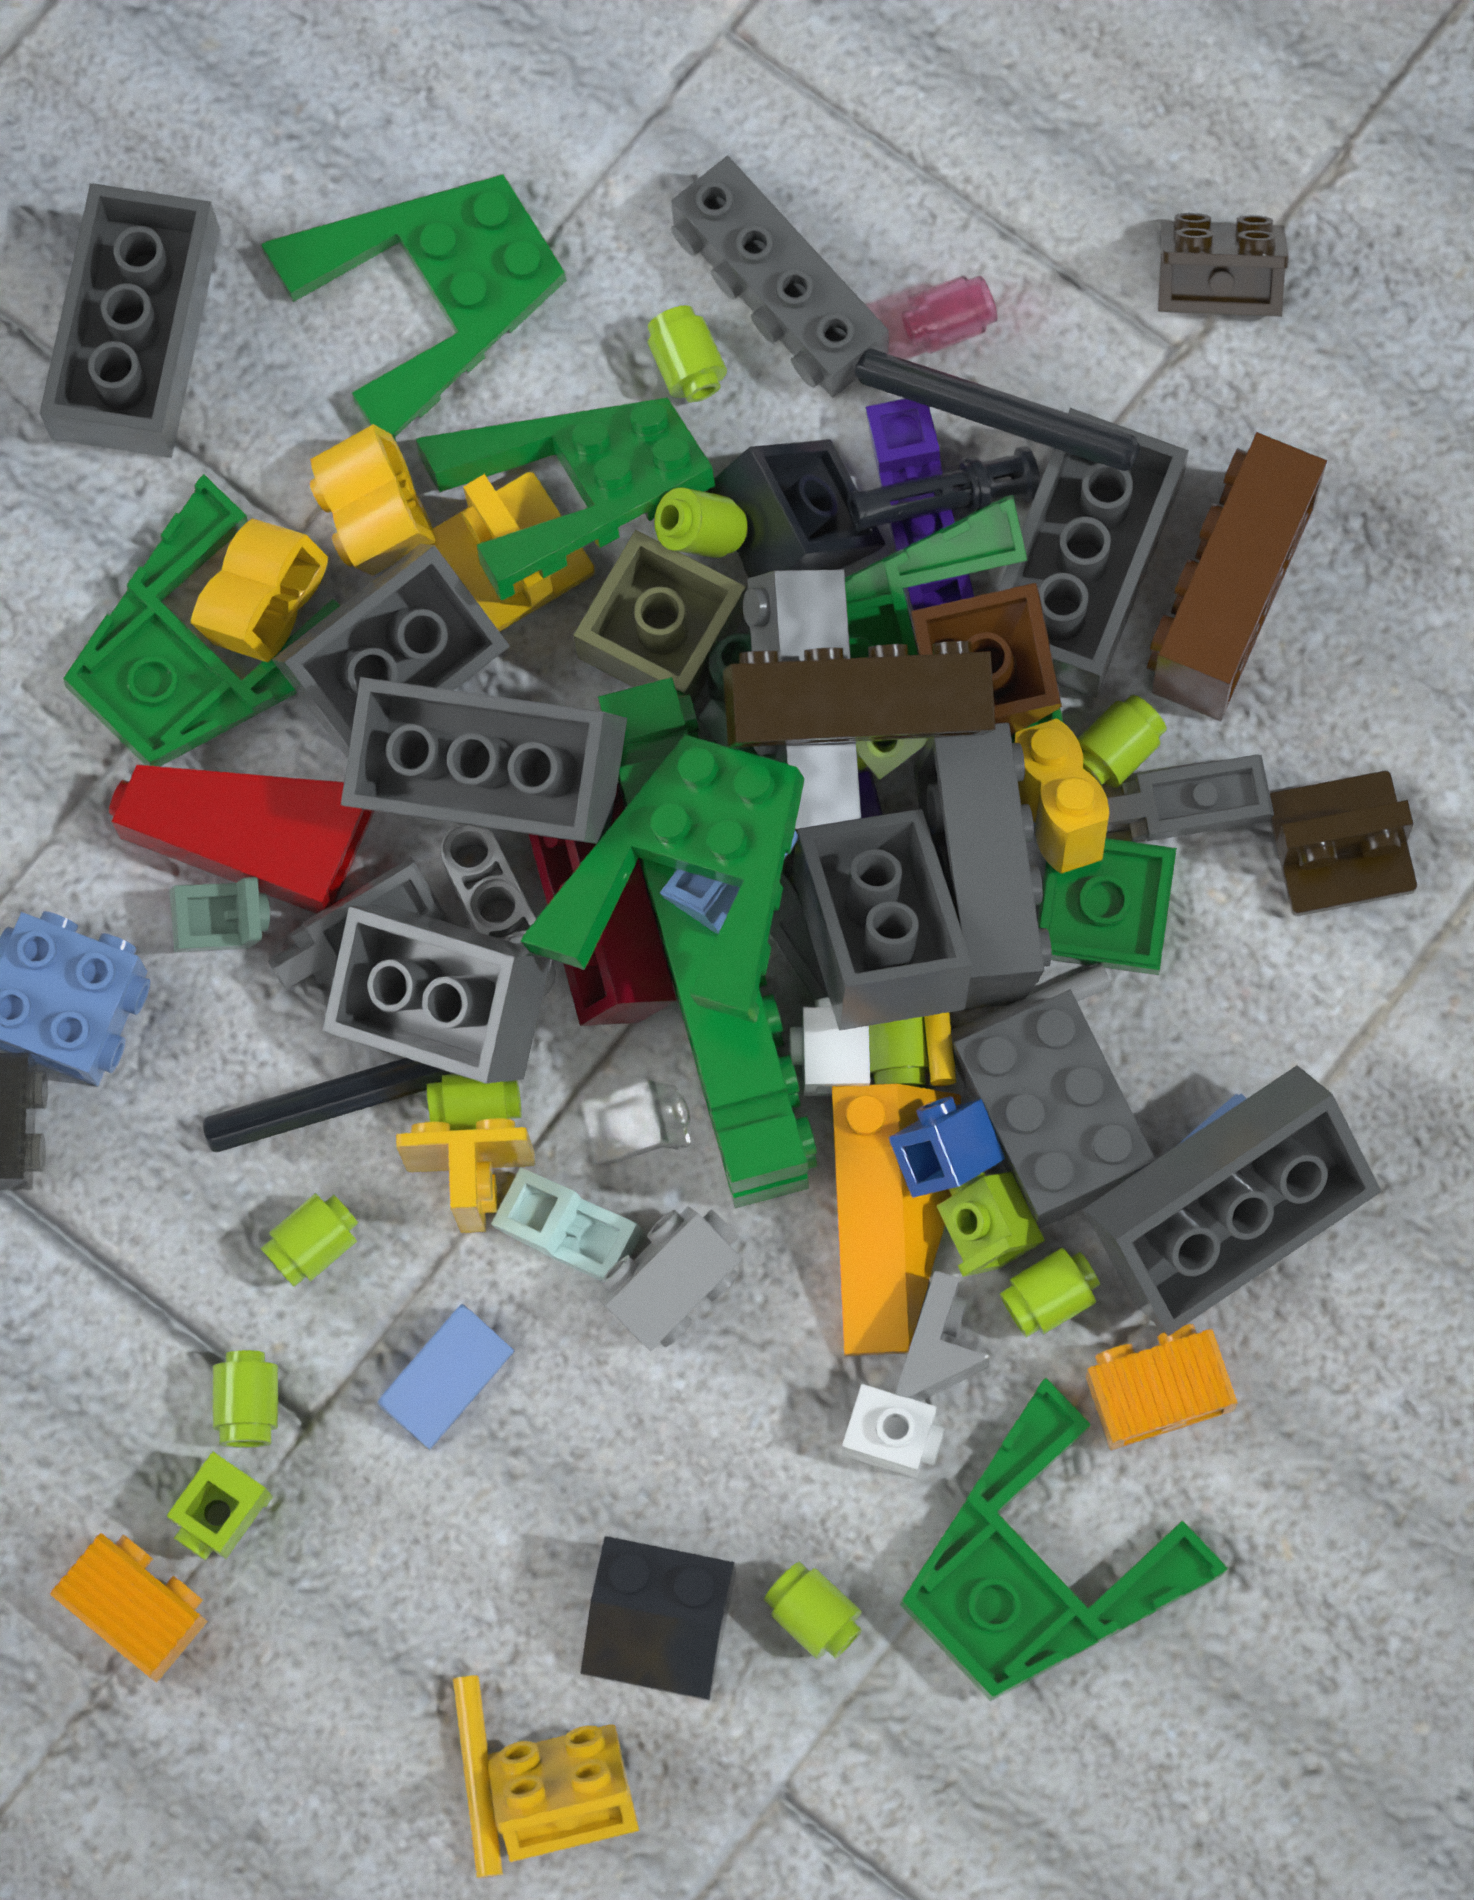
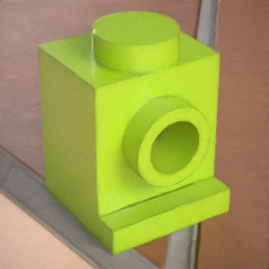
M984 1172L961 1186L949 1189L952 1197L937 1205V1209L963 1260L962 1263L957 1265L963 1277L998 1270L1045 1241L1012 1172L985 1176Z
M212 1451L166 1516L180 1527L174 1539L195 1555L206 1561L211 1552L214 1551L224 1559H227L262 1508L267 1507L273 1496L263 1485ZM224 1503L230 1508L229 1518L224 1524L219 1526L210 1524L208 1522L210 1508L215 1504Z

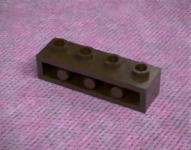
M953 641L932 644L933 654L908 656V649L905 644L868 647L869 657L844 659L843 648L839 647L804 650V661L779 662L778 651L740 653V664H731L723 670L728 748L985 735L996 730L991 652H972L970 641Z

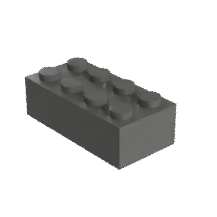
M90 183L39 412L51 439L172 458L220 235V227L211 201Z
M1070 408L1069 414L1135 435L1140 444L1139 455L1130 470L1121 471L1054 448L1021 530L1027 561L1007 565L997 591L1037 583L1057 683L1097 698L1184 478L1189 450Z
M360 677L341 805L597 844L611 827L627 718L603 711Z
M1009 723L995 724L996 730L985 735L928 738L914 765L919 809L923 810L973 965L965 1009L1004 1006L1026 999L1035 984L1039 982L1040 977L1045 971L1044 967L1051 964L1052 954L1049 932L1047 928H1038L1035 905L1042 902L1041 874L1038 866L1029 865L1026 843H1031L1033 840V817L1029 804L1020 803L1018 781H1023L1025 774L1024 754L1020 743H1012Z
M1296 1065L1083 1210L1134 1304L1167 1336H1170L1382 1191L1333 1094Z

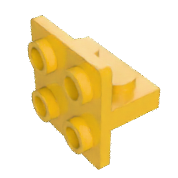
M533 472L523 474L496 491L486 475L483 474L463 486L468 508L433 528L436 542L431 545H435L499 632L595 574L593 563L584 549L580 548L566 556L568 566L544 579L537 571L513 584L515 591L513 596L500 600L480 565L477 544L561 517L560 512Z
M495 1118L480 1120L476 1122V1130L450 1131V1124L422 1122L413 1124L411 1126V1133L396 1134V1148L407 1172L449 1171L450 1209L460 1233L486 1232V1213H497L496 1176L492 1174V1168L535 1166V1153L527 1128L515 1127V1121L511 1119Z
M614 1724L601 1727L592 1725L581 1726L571 1730L564 1736L535 1743L530 1741L515 1742L506 1746L501 1751L489 1754L488 1769L495 1821L498 1832L503 1835L510 1862L639 1831L637 1815L622 1760L619 1737Z

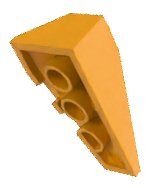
M902 1084L832 1086L844 1356L907 1354L909 1352L945 1228V1223L937 1209V1205L952 1197L949 1189L912 1198L889 1137L918 1121L919 1118L916 1110L920 1107L949 1096L953 1097L955 1105L961 1104L960 1094Z

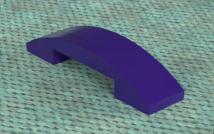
M908 399L866 406L867 421L881 487L943 473L940 463V449L929 406ZM929 493L902 500L890 502V504L897 505L929 497H934V494ZM952 510L889 523L895 552L955 523ZM969 574L904 588L910 611L974 597Z

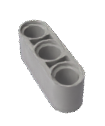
M454 824L444 834L441 840L440 852L448 878L474 931L524 946L521 939L536 919L495 835L489 828ZM469 845H479L488 851L485 860L481 864L472 868L456 864L455 857L462 848ZM499 899L507 900L515 906L512 916L505 922L490 923L482 918V911L492 901ZM552 959L542 997L549 993L555 983L556 971Z

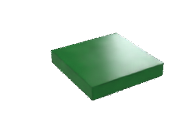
M1105 838L1101 861L1062 874L1046 861L1042 902L1038 914V928H1047L1049 932L1051 960L1088 966L1102 964L1104 968L1159 976L1177 848Z

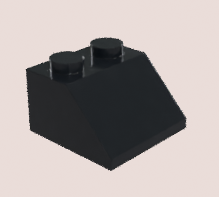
M831 439L749 447L714 478L715 486L706 490L707 493L722 495L732 499L746 516V537L736 551L743 562L744 570L749 578L772 571L840 570L879 551L886 545L877 526L866 528L863 531L855 530L848 509V494L858 490Z
M604 1536L590 1601L580 1674L710 1701L736 1576L735 1563Z

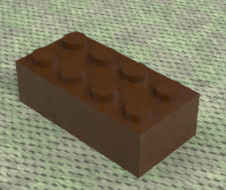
M1256 432L1248 452L1240 448L1236 449L1223 480V483L1226 485L1220 497V505L1215 503L1211 505L1199 534L1201 541L1195 555V559L1199 560V562L1192 559L1187 560L1175 588L1174 594L1177 596L1171 609V614L1175 615V618L1164 614L1151 642L1150 650H1152L1146 667V669L1155 672L1151 693L1222 721L1317 503L1327 464L1326 459Z

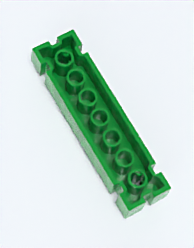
M673 677L598 696L600 711L627 718L618 776L625 808L684 735L699 738L698 722L690 694L678 697ZM639 857L734 1208L809 1189L808 1170L818 1167L815 1156L817 1154L816 1145L808 1117L795 1119L792 1111L793 1108L801 1106L798 1095L800 1089L791 1056L786 1055L778 1058L776 1048L784 1046L781 1034L783 1028L774 995L769 994L761 997L759 988L767 986L765 975L760 977L756 997L759 1012L755 1023L697 1005L690 992L718 934L676 907L660 894L661 890L676 872V868Z

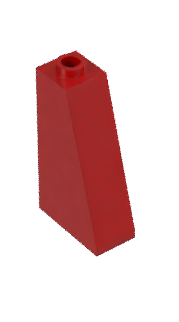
M136 765L130 780L126 781L123 779L119 782L109 806V814L113 816L111 822L121 839L235 883L243 878L257 877L259 892L266 893V895L315 914L336 902L375 811L341 805L344 782Z

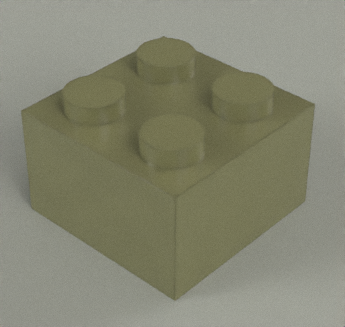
M635 529L573 635L577 657L632 687L673 677L678 697L690 694L694 705L744 618L743 600L746 586L678 551L665 548L659 541Z

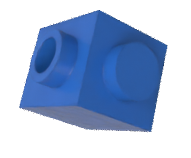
M949 1096L928 1103L916 1110L919 1118L918 1121L889 1137L912 1198L959 1187L1005 1159L982 1099L955 1105L953 1097Z

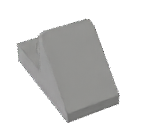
M934 1271L895 1394L916 1401H922L988 1368L990 1360L988 1355L942 1341L944 1334L953 1337L957 1336L968 1300L957 1297L960 1278Z

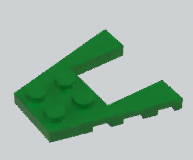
M504 174L265 241L261 244L263 254L293 302L396 244H401L456 334L352 392L354 402L368 425L374 424L390 433L395 442H397L396 436L417 416L421 419L441 400L440 395L465 371L469 374L485 358L484 353L507 331L511 334L566 282L564 269Z
M668 397L416 438L419 459L439 493L470 483L483 474L489 477L556 455L588 507L477 544L480 565L500 600L513 596L515 594L513 584L538 571L539 575L544 579L568 566L566 556L583 546L595 541V544L601 548L620 538L618 528L644 513L648 521L655 519L656 509L661 499L672 489L682 487L705 492L715 486L712 465Z
M204 474L195 483V491L181 512L174 514L161 533V541L143 567H138L127 583V591L110 616L106 614L63 677L65 687L144 765L161 767L297 694L296 690L272 659L268 662L262 661L241 680L162 603L169 594L234 538L240 528L248 522L247 515ZM334 599L330 600L287 639L284 646L275 656L335 611L340 605Z
M1006 496L846 577L845 591L850 658L869 657L868 647L891 644L907 645L908 656L919 655L904 588L1027 561L1014 496ZM1061 708L1026 728L1054 719H1059L1063 722ZM1015 734L1011 736L1012 743L1015 742Z
M684 735L526 931L521 939L522 944L530 953L585 970L639 857L739 887L740 889L693 985L690 995L699 1006L755 1023L759 1012L756 997L761 975H766L771 952L768 937L774 910L779 911L783 887L780 884L784 857L785 853L790 854L805 781L799 768Z
M1047 1378L1039 1384L1034 1395L1014 1423L995 1456L975 1484L963 1506L943 1534L900 1603V1606L990 1702L1217 1580L1228 1570V1567L1182 1520L1095 1603L1087 1608L998 1514L1081 1438L1091 1426Z

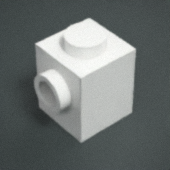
M829 997L815 1000V1007L803 1008L801 1027H790L789 1050L793 1065H802L803 1096H832V1086H870L869 1026L839 1031Z
M861 1384L842 1444V1456L917 1479L922 1462L935 1465L944 1436L945 1428L934 1425L937 1407Z

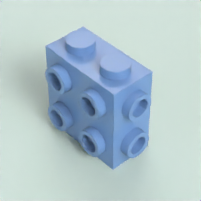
M43 911L39 919L21 912L15 927L8 926L0 937V1050L98 1087L104 1072L113 1073L120 1062L126 1042L125 1037L120 1035L129 1014L137 1015L147 999L150 979L145 977L148 971L140 957L135 955L137 948L119 937L102 933L97 941L76 933L78 925L58 914Z

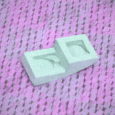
M521 1167L491 1223L494 1228L599 1281H602L606 1273L625 1256L631 1257L644 1231L638 1223L582 1199L574 1190Z

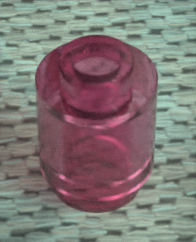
M961 275L908 296L909 309L901 312L903 326L911 344L914 347L922 344L929 354L986 332L987 325L998 321L994 299L981 275L971 279Z

